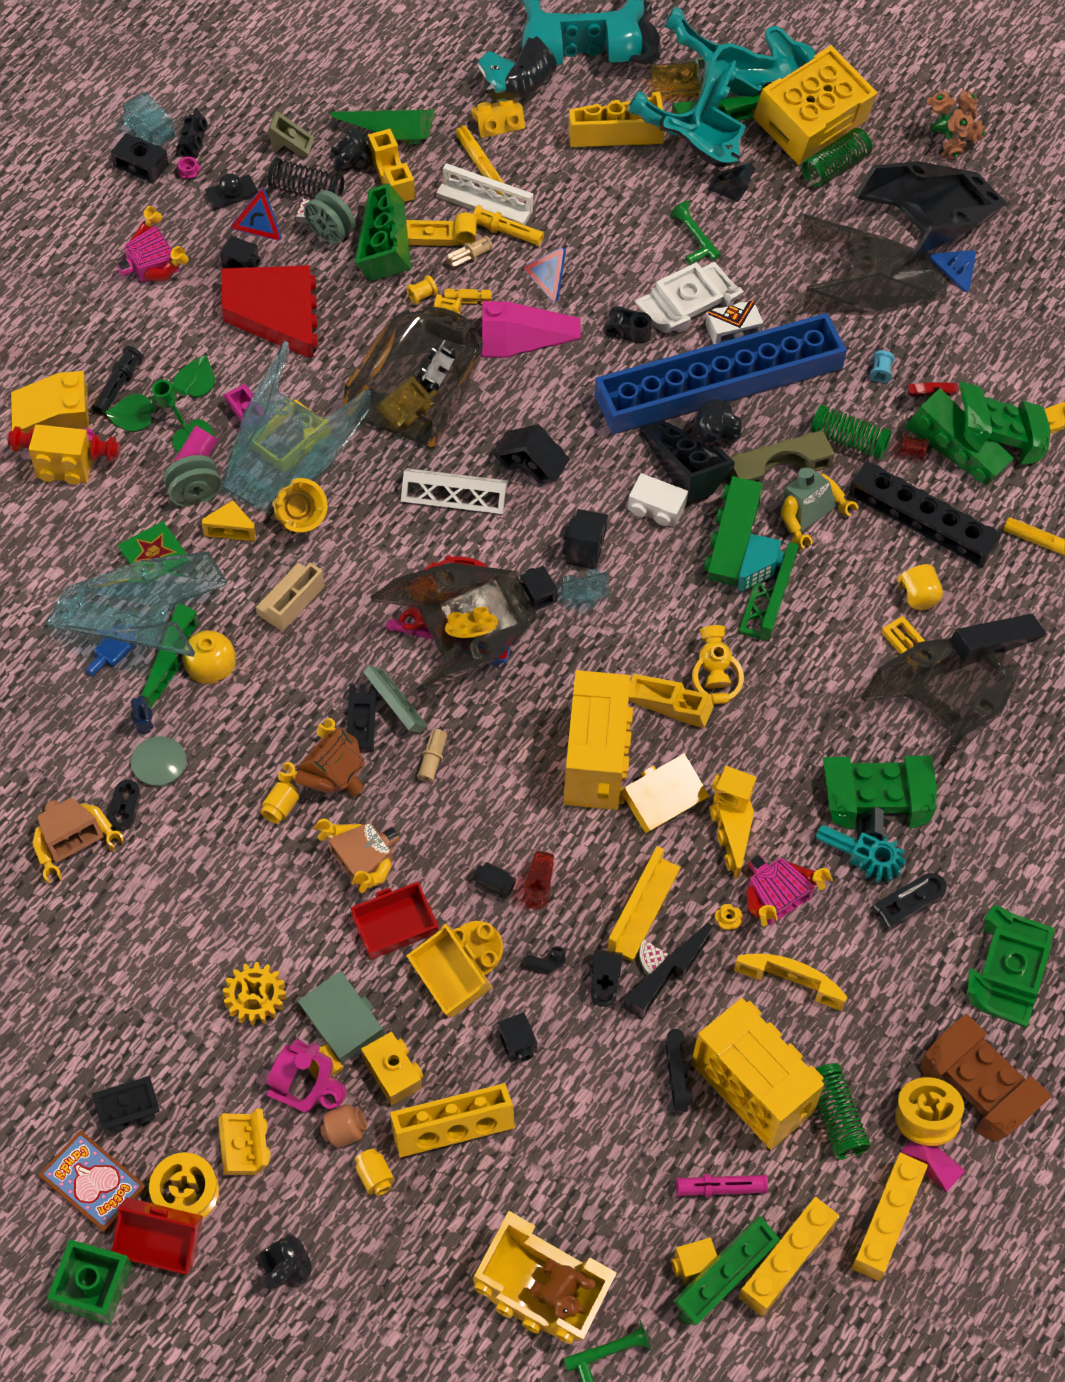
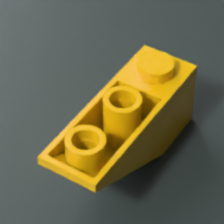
M713 799V804L709 806L710 816L713 822L717 821L720 829L717 830L718 842L720 846H725L727 851L725 855L727 870H733L734 877L737 879L740 877L754 810L751 801H749L746 811L742 812L715 802Z

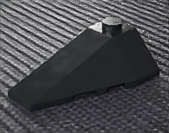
M664 420L640 427L641 434L674 485L688 491L687 500L690 503L713 495L735 466V462L721 448L717 446L710 448L703 444L702 439L698 437L692 439L684 435V430Z

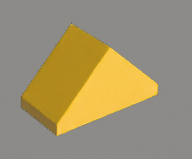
M233 500L202 519L203 534L206 537L256 541L254 523Z

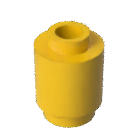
M277 782L262 803L261 814L275 824L285 820L299 800L297 788L291 783Z
M369 1149L355 1158L357 1164L355 1169L368 1194L381 1196L392 1189L391 1185L395 1178L381 1153H378L376 1149Z

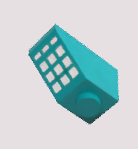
M750 534L739 575L738 591L743 592L774 576L776 566L781 567L784 558V551H780L781 540Z

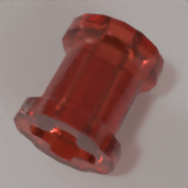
M904 433L899 456L906 454L919 457L921 461H924L929 439H916L908 437V434Z

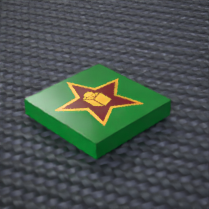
M164 521L118 544V549L144 586L190 562L189 556Z

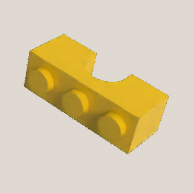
M391 129L368 134V146L372 153L371 160L382 184L389 183L404 202L415 199L414 178L407 163L401 164L398 144Z

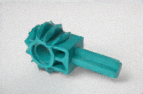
M822 825L816 834L818 841L850 854V863L859 867V871H866V879L871 878L872 875L876 876L875 881L877 884L880 883L882 877L889 884L893 876L898 878L901 875V869L905 866L906 861L902 858L904 856V849L897 848V840L891 843L887 842L886 836L882 838V841H879L875 836L872 837L862 832L859 840H856L825 825ZM876 857L885 858L887 862H880Z

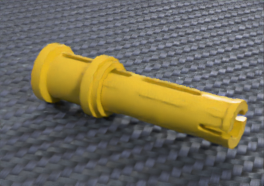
M477 205L473 215L477 219V225L490 229L492 233L499 231L536 246H540L544 238V231H539L504 218L501 212L497 211L494 213L485 210L481 205Z

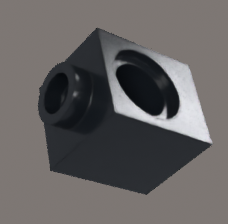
M232 235L220 252L223 268L258 267L260 264L258 246Z
M544 565L536 569H528L520 575V589L534 612L557 602L558 588Z
M525 1012L497 1022V1033L509 1061L517 1060L519 1063L533 1058L534 1053H537L538 1042Z

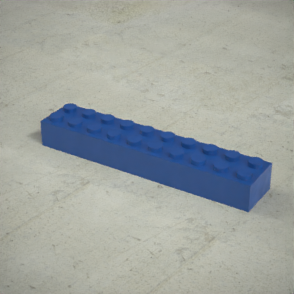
M824 313L596 377L594 396L611 433L615 434L699 410L705 402L711 399H718L723 402L725 400L731 401L843 369L847 349L828 313Z

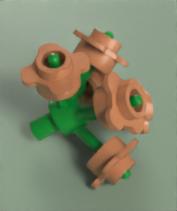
M964 89L961 90L960 96L956 99L959 107L947 116L946 113L955 104V99L950 98L947 91H941L927 99V104L932 106L933 112L941 114L938 122L930 124V131L932 133L937 131L943 134L946 133L948 139L943 143L944 153L941 155L942 158L956 159L964 153L963 149L967 146L966 142L961 141L960 138H952L951 132L958 133L960 137L967 136V140L973 141V144H978V141L982 140L986 134L982 121L977 120V122H974L977 118L976 107H978V99L975 94L970 91L966 92Z

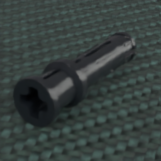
M132 346L124 347L122 357L112 366L113 373L91 406L94 412L105 415L125 381L132 379L134 369L144 359L143 354L138 349Z

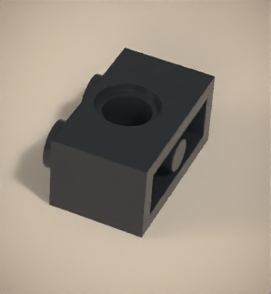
M127 133L124 134L111 151L113 167L153 184L169 165L165 149Z

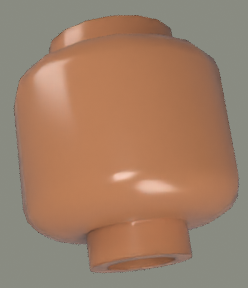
M345 1104L326 1112L324 1124L320 1126L323 1139L326 1142L330 1141L337 1148H343L360 1141L364 1131L367 1129V1123L362 1111L359 1108L355 1109L350 1104Z

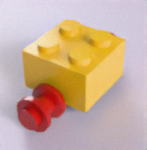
M35 424V428H31L29 433L22 432L20 426H15L13 431H9L8 446H12L13 452H19L21 447L28 448L36 478H40L45 482L60 480L72 485L87 483L93 460L96 461L99 456H106L108 462H114L115 458L120 456L121 445L120 442L116 441V437L111 436L108 441H102L99 435H93L91 442H89L87 430Z

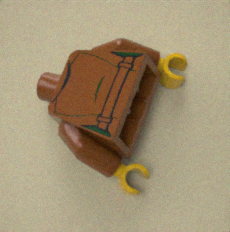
M325 719L323 725L318 724L316 731L317 735L322 739L297 766L300 770L295 771V766L291 762L284 763L282 769L290 773L278 772L279 781L289 783L295 779V783L324 793L332 794L346 789L352 797L358 795L365 786L356 775L365 766V762L361 757L357 738L346 732L342 727L334 728L335 721L333 719Z

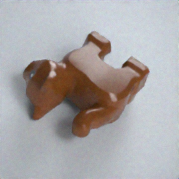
M548 1260L543 1271L546 1274H551V1279L547 1284L535 1281L529 1290L532 1296L540 1303H548L554 1307L555 1316L562 1320L574 1317L578 1313L585 1314V1309L573 1295L580 1286L584 1289H593L596 1285L595 1281L588 1279L584 1274L576 1271L569 1265H560L556 1261Z

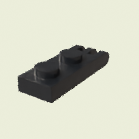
M349 684L347 732L357 738L360 752H374L377 689L371 684V694H366V684H360L359 694L355 693V684Z

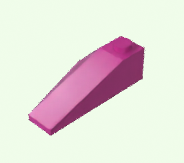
M483 301L482 358H508L518 353L532 352L538 348L550 345L556 346L581 339L580 318L507 301Z

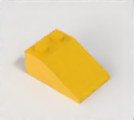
M84 371L57 373L11 392L12 431L15 426H20L22 432L29 433L31 428H35V424L74 429L89 428L88 388Z

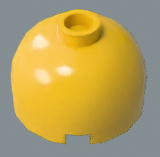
M205 630L196 633L188 639L183 647L182 662L185 671L192 680L202 684H214L231 675L236 666V653L231 641L225 635L216 631Z

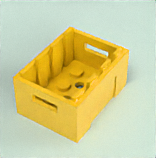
M830 45L816 54L811 61L783 79L779 78L763 88L753 118L798 165H801L807 158L866 122L878 92ZM828 87L831 89V92L825 91L823 88ZM811 98L814 100V103L807 102L806 99ZM773 124L789 139V141L773 126Z
M575 670L563 805L618 810L619 804H624L625 798L620 795V791L623 789L621 781L626 780L629 768L630 727L633 719V707H628L629 699L634 700L635 683H630L631 675Z
M740 998L698 1033L691 1065L766 1146L772 1150L814 1114L824 1087L822 1082L824 1077L812 1065L808 1067L801 1060L803 1055L791 1043L787 1045L780 1038L782 1036L781 1032L771 1022L767 1024L760 1017L762 1013L750 1000L746 1002L743 998Z

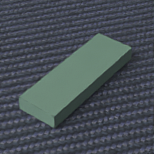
M368 666L363 671L409 731L421 733L427 729L426 722L384 669Z

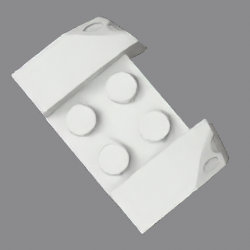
M696 262L657 281L656 287L652 288L651 293L635 300V304L642 312L651 316L653 326L664 333H671V331L683 332L687 330L690 318L718 304H721L723 307L732 306L735 300L742 296L744 291L741 287L736 286L715 262L703 268Z

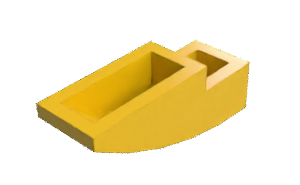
M633 674L630 683H635L634 700L629 699L633 703L684 723L705 728L714 708L710 694L686 690L683 683L638 674Z

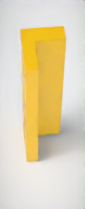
M659 846L654 850L608 940L607 951L623 952L622 958L632 963L681 869L680 866L663 859L665 849Z

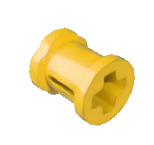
M429 275L425 276L424 280L417 284L406 286L407 294L415 305L420 304L421 300L431 295L435 297L438 294L437 286Z
M437 294L433 315H446L454 317V320H458L462 307V298L455 300L444 298L441 294Z

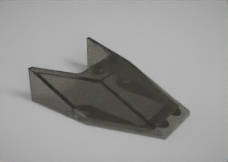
M803 214L799 241L847 243L848 252L854 258L853 275L807 286L802 309L803 313L876 316L947 299L946 276L929 259L931 254L924 253L912 259L910 255L915 248L873 233Z
M450 562L397 577L370 597L372 602L416 607L420 611L443 657L442 663L416 688L418 694L498 659L538 618L515 571ZM477 607L489 608V613L498 619V625L494 630L477 637L459 638L451 636L445 631V625L448 622L447 615L453 612L464 614L473 612V609Z
M951 638L922 641L880 666L861 699L866 702L905 696L914 701L920 709L937 720L939 725L951 733V738L940 761V765L944 768L993 722L1006 706L1022 666L1000 649L963 662L949 642Z

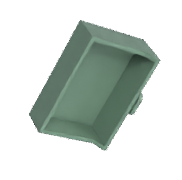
M341 971L298 1000L303 1011L341 1064L360 1053L361 1048L386 1035L382 1026L371 1013L374 1009L365 995L360 998Z

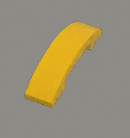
M744 954L737 957L734 971L760 981L764 971L818 991L815 1002L839 1011L843 1010L847 999L846 994L832 980L818 970L799 961L778 955Z

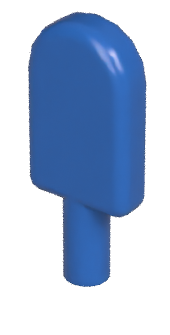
M129 627L115 629L94 649L97 658L85 669L86 673L93 677L106 663L111 667L116 666L137 644L136 632Z

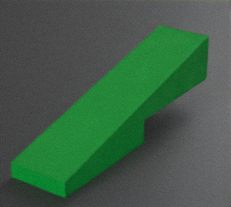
M760 95L720 99L717 109L737 121L750 119L754 116L752 109H756ZM697 101L672 103V113L683 114L694 107Z
M180 603L177 604L142 693V697L145 698L146 704L150 709L179 670L176 655L199 624L197 612Z

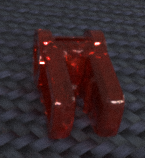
M535 852L525 882L524 902L533 910L544 908L549 901L554 855L548 852Z

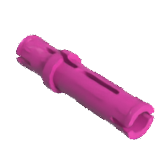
M703 1174V1177H677L676 1193L677 1197L704 1195V1198H711V1195L767 1194L768 1179L766 1174L711 1177L710 1174Z

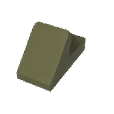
M278 111L274 112L268 128L273 151L277 152L283 146H286L300 157L305 158L309 155L315 137Z

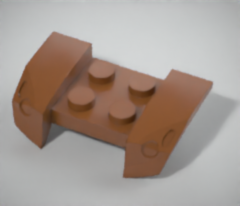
M966 1013L948 1028L925 1053L921 1063V1070L924 1077L940 1080L944 1077L985 1117L975 1132L997 1142L1018 1128L1047 1102L1052 1095L1031 1075L1025 1079L984 1039L988 1033Z

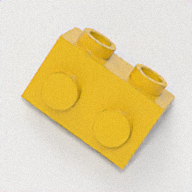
M516 99L501 100L493 104L483 102L479 103L477 107L471 108L472 117L478 123L479 134L482 138L525 128L523 107Z
M256 1108L251 1114L222 1113L218 1117L223 1174H259L268 1166L270 1161V1149L266 1147L265 1138L267 1121L263 1118V1110Z

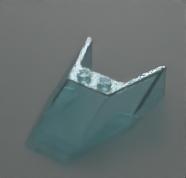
M285 340L243 414L223 486L225 490L266 513L274 509L272 502L277 497L279 490L290 485L293 479L306 478L314 480L331 467L369 411L372 391L366 389L331 416L322 418L279 393L277 388L281 372L288 362L289 343Z
M209 551L140 560L65 587L47 625L50 628L132 646L194 657L195 651L177 622L166 623L172 608L177 603L224 587L227 581Z

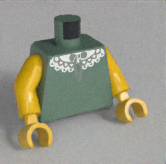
M802 468L798 473L799 478L785 488L784 503L780 512L789 533L794 535L791 543L798 544L799 550L805 549L803 543L806 546H811L813 543L811 536L801 534V532L835 508L836 502L839 503L838 511L845 516L851 517L847 510L848 506L853 510H858L857 503L846 500L844 492L834 480L826 474L817 473L811 468Z

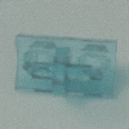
M596 568L588 570L585 577L577 579L573 575L562 577L561 587L564 606L569 607L586 602L588 608L595 607V600L610 597L609 576L607 572L600 573Z

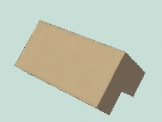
M297 563L256 606L257 615L283 632L324 588L323 570L312 563H309L306 567Z

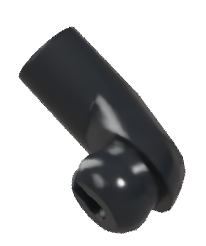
M555 946L552 947L550 953L544 958L527 955L524 968L549 974L565 963L566 952L562 947Z

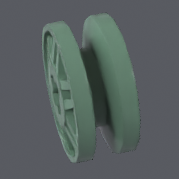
M327 190L320 191L313 200L308 201L304 206V216L309 226L317 235L330 244H339L343 241L345 235L351 234L356 227L355 218L351 210L333 192Z
M191 455L181 458L172 463L163 475L170 500L175 505L181 507H190L193 504L210 501L220 492L222 487L215 462L210 457L204 455Z

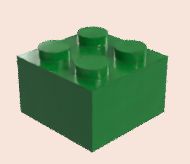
M69 1239L47 1300L53 1309L111 1325L132 1269L131 1262L126 1255Z

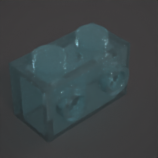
M147 92L123 104V120L128 128H133L137 137L158 146L175 137L173 120Z

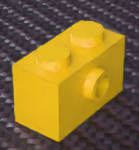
M390 1032L361 1048L362 1059L391 1106L422 1089L421 1078L424 1075L416 1062H410L407 1054H409L408 1048L401 1038L397 1040L394 1034Z

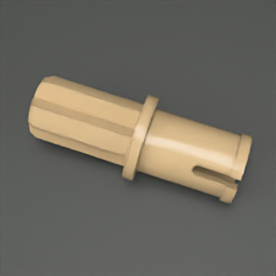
M484 236L471 244L465 243L463 248L446 256L448 265L454 268L469 260L474 261L477 256L493 250L492 242L486 243L490 238Z
M441 729L431 732L427 748L422 752L423 761L417 774V779L433 783L438 764L443 761L442 751L447 739V733Z

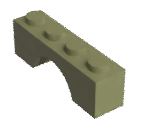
M823 430L815 433L809 432L798 438L785 439L774 445L761 446L750 452L735 454L730 457L735 462V466L728 475L731 480L732 476L763 483L764 474L770 468L780 464H792L800 468H811L817 472L832 467L835 453Z

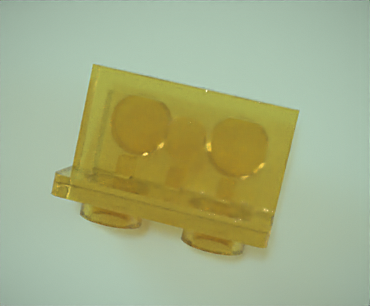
M697 62L653 64L651 66L653 92L660 91L661 98L663 99L671 98L672 95L692 97L697 93H701L702 84L697 76Z
M411 376L376 407L397 430L401 425L405 424L408 427L419 417L416 414L419 410L423 413L434 404L432 398L437 394V391L434 389L428 394L420 383Z

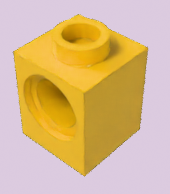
M725 765L722 775L716 774L711 789L715 790L714 801L745 812L753 794L757 777Z
M711 1237L676 1247L675 1258L671 1259L674 1274L676 1277L681 1276L683 1284L692 1282L717 1257Z

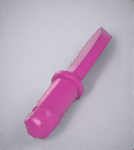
M390 619L386 623V627L390 631L440 640L438 633L424 627L412 631L403 629L402 626L406 622L399 623L396 619Z

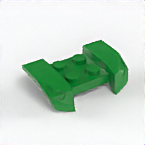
M963 381L959 383L965 410L964 437L975 450L980 452L987 439H991L1023 449L1020 457L1021 465L1039 462L1049 450L1051 429L1043 406L1023 400L1018 407H1015L1012 404H1005L990 397L986 398L982 387Z
M932 755L905 756L904 761L898 763H851L850 757H823L828 801L834 824L854 830L856 815L862 814L874 807L884 810V813H908L909 829L917 828L931 821L936 810L937 796Z
M993 905L984 918V931L992 934L993 938L982 975L969 968L970 1004L985 1014L1027 1028L1041 985L1055 928L1021 917L1000 906Z

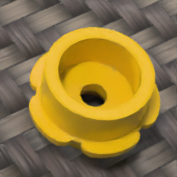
M724 904L720 907V910L715 912V920L719 927L724 930L737 929L742 923L741 918L743 915L738 907L734 908L731 904ZM727 915H730L732 918H731V919H727L726 916H727Z

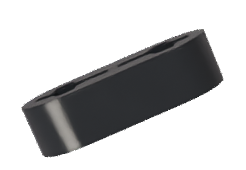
M123 780L115 787L108 813L109 822L114 830L126 831L134 824L141 798L140 788L135 781ZM127 789H132L133 794H129L127 802H124L123 793ZM122 809H125L126 818L121 823H118L116 817H120Z

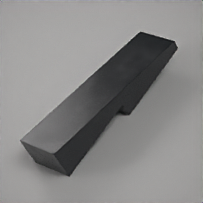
M1032 613L958 628L954 631L949 642L964 662L998 649L1002 652L1040 639L1046 636L1047 633Z
M706 923L624 997L623 1008L643 1019L672 975L683 980L710 939L713 926Z

